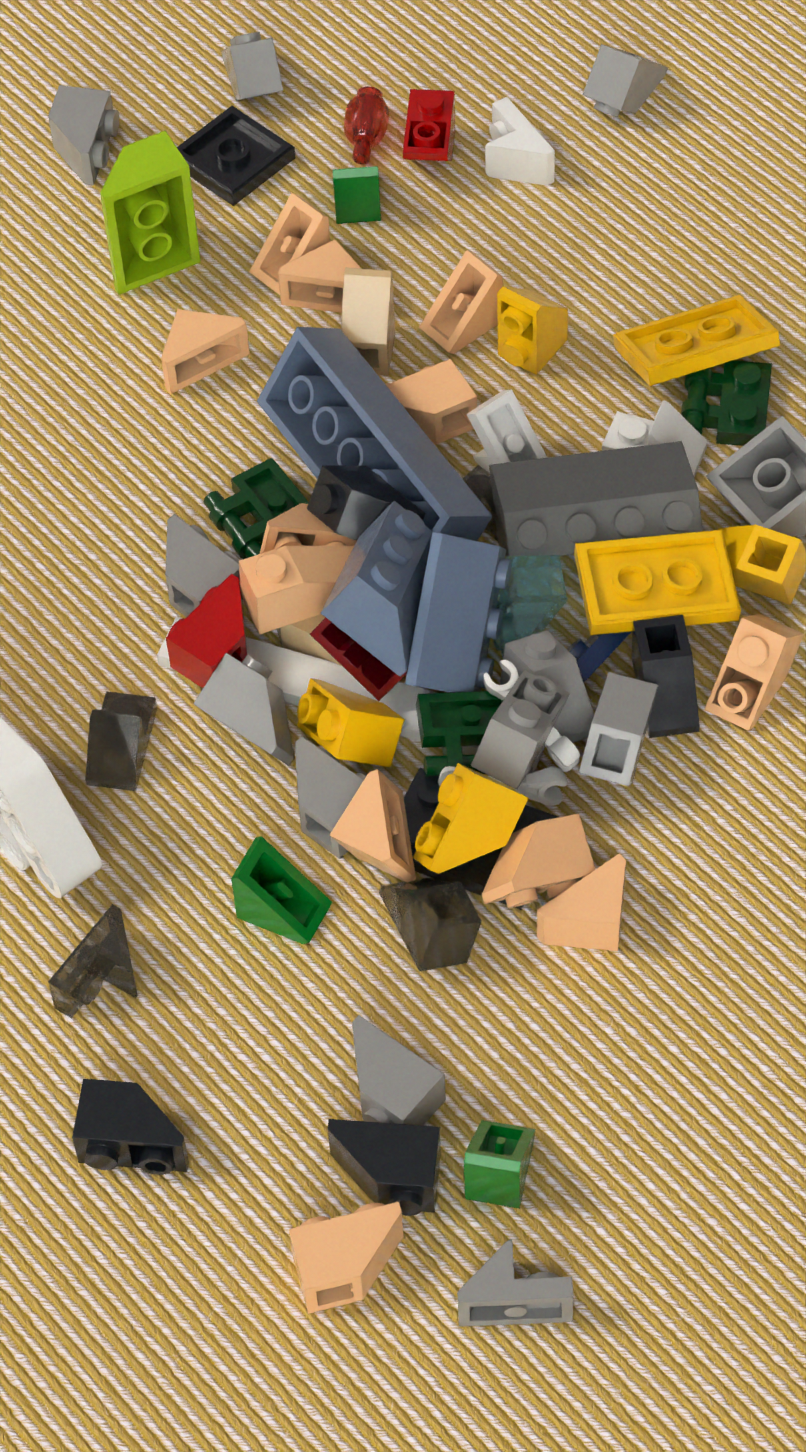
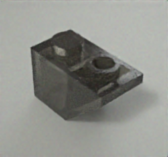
M423 878L408 883L399 882L380 887L379 894L419 972L467 963L482 920L460 881Z

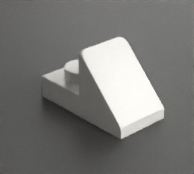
M508 97L492 103V124L489 126V131L493 141L485 146V173L487 176L545 186L554 183L555 150Z
M512 389L501 391L466 414L484 447L473 458L489 475V465L547 458Z
M663 400L654 421L617 411L602 444V451L682 441L695 477L707 449V440L669 402Z

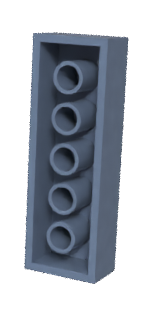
M316 327L296 328L257 402L314 476L318 479L322 465L367 466L426 513L423 522L432 532L478 541L492 515L342 330L338 328Z

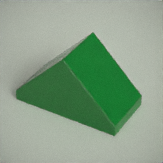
M378 166L332 169L336 224L381 221Z
M262 836L254 839L231 878L238 919L301 944L310 943L332 904L328 897Z
M481 1120L465 1152V1199L520 1209L536 1129Z

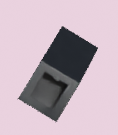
M683 615L633 621L631 658L636 679L658 685L647 727L649 738L699 732L700 724L693 657Z
M83 1078L72 1135L78 1163H85L99 1170H112L117 1166L141 1168L145 1172L156 1175L168 1174L171 1171L187 1172L189 1161L184 1136L138 1083Z

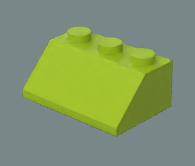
M162 131L123 146L100 192L114 287L118 295L201 262L190 169L166 131Z

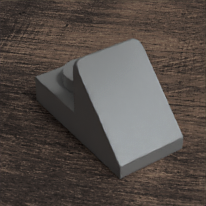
M512 1239L505 1242L457 1292L459 1327L573 1322L572 1276L559 1277L550 1272H538L529 1275L527 1278L514 1279Z

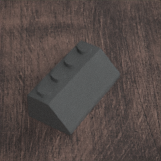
M682 441L489 465L498 544L506 549L505 559H511L512 562L574 554L575 543L703 531L698 487Z

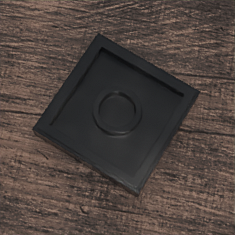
M234 106L229 107L177 147L189 165L190 177L232 206L236 205L296 158L293 145Z

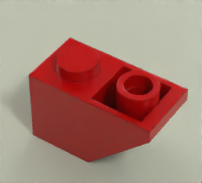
M410 89L403 159L452 161L456 130L455 91Z
M230 574L218 587L215 586L209 589L202 598L200 605L185 619H179L172 626L166 637L170 667L204 688L226 653L241 663L247 656L239 578L233 574Z

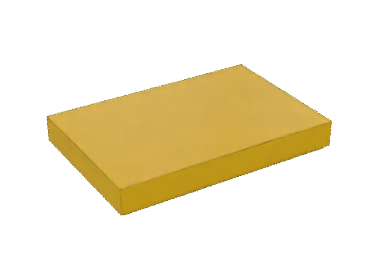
M741 295L613 334L615 350L649 386L780 346L779 331Z
M722 529L575 543L574 557L590 635L630 632L633 630V621L683 615L685 626L739 621L741 608Z

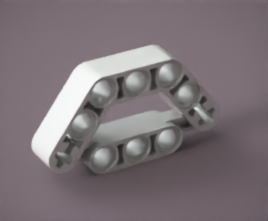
M0 717V852L22 871L31 866L45 888L56 898H62L102 868L101 858L44 760Z

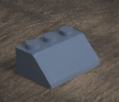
M393 501L359 536L321 614L401 677L407 671L432 531L425 526L423 520L416 513L405 510L396 501Z
M432 532L405 681L406 685L450 693L481 692V688H485L484 673H488L492 679L494 660L487 658L490 638L498 639L503 610L496 608L499 588L507 589L512 568V560L505 559L506 549L493 544Z

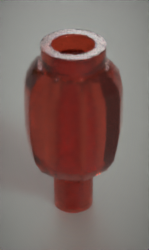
M366 86L358 89L357 95L349 101L345 111L344 133L349 143L354 146L352 159L358 164L369 163L371 149L375 148L383 140L388 127L389 108L383 99L382 92L375 87Z

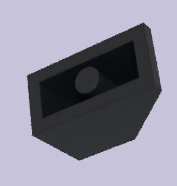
M322 465L307 506V510L332 531L356 541L393 501H396L405 510L416 513L422 520L426 514L367 466Z
M329 1119L328 1138L330 1155L374 1203L387 1205L399 1202L402 1215L404 1216L417 1215L420 1212L435 1213L441 1158L440 1127Z

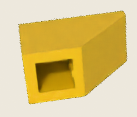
M502 286L497 292L498 356L504 358L513 366L522 367L537 375L568 340V308L529 289Z
M756 524L718 528L717 530H723L735 586L791 605L806 571V550L802 540Z
M310 678L307 691L300 698L297 708V726L323 746L336 759L391 767L405 719L386 704L325 681Z
M457 763L453 774L447 775L439 788V803L431 820L426 822L418 832L415 841L416 852L413 858L430 871L440 874L506 846L529 798L511 786Z

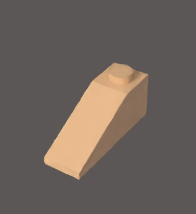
M283 546L240 560L241 597L259 635L320 615L354 546Z

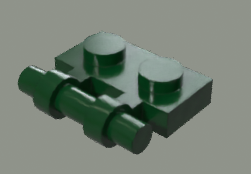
M733 360L724 364L723 374L713 373L710 368L685 375L684 385L688 391V397L682 404L681 415L701 435L703 428L717 429L716 444L744 446L766 428L772 363ZM707 396L721 397L720 406L709 405L706 401Z
M273 458L231 478L234 495L224 499L218 491H213L207 494L203 501L210 511V520L218 530L227 532L233 540V549L242 559L260 553L267 521L301 503L309 504L307 499ZM250 512L257 520V523L247 527L240 518Z
M488 691L418 694L416 712L422 748L442 747L443 756L424 757L425 777L440 776L443 768L448 766L456 767L457 763L485 774L471 766L475 754L463 755L461 746L480 745L492 716L503 701Z

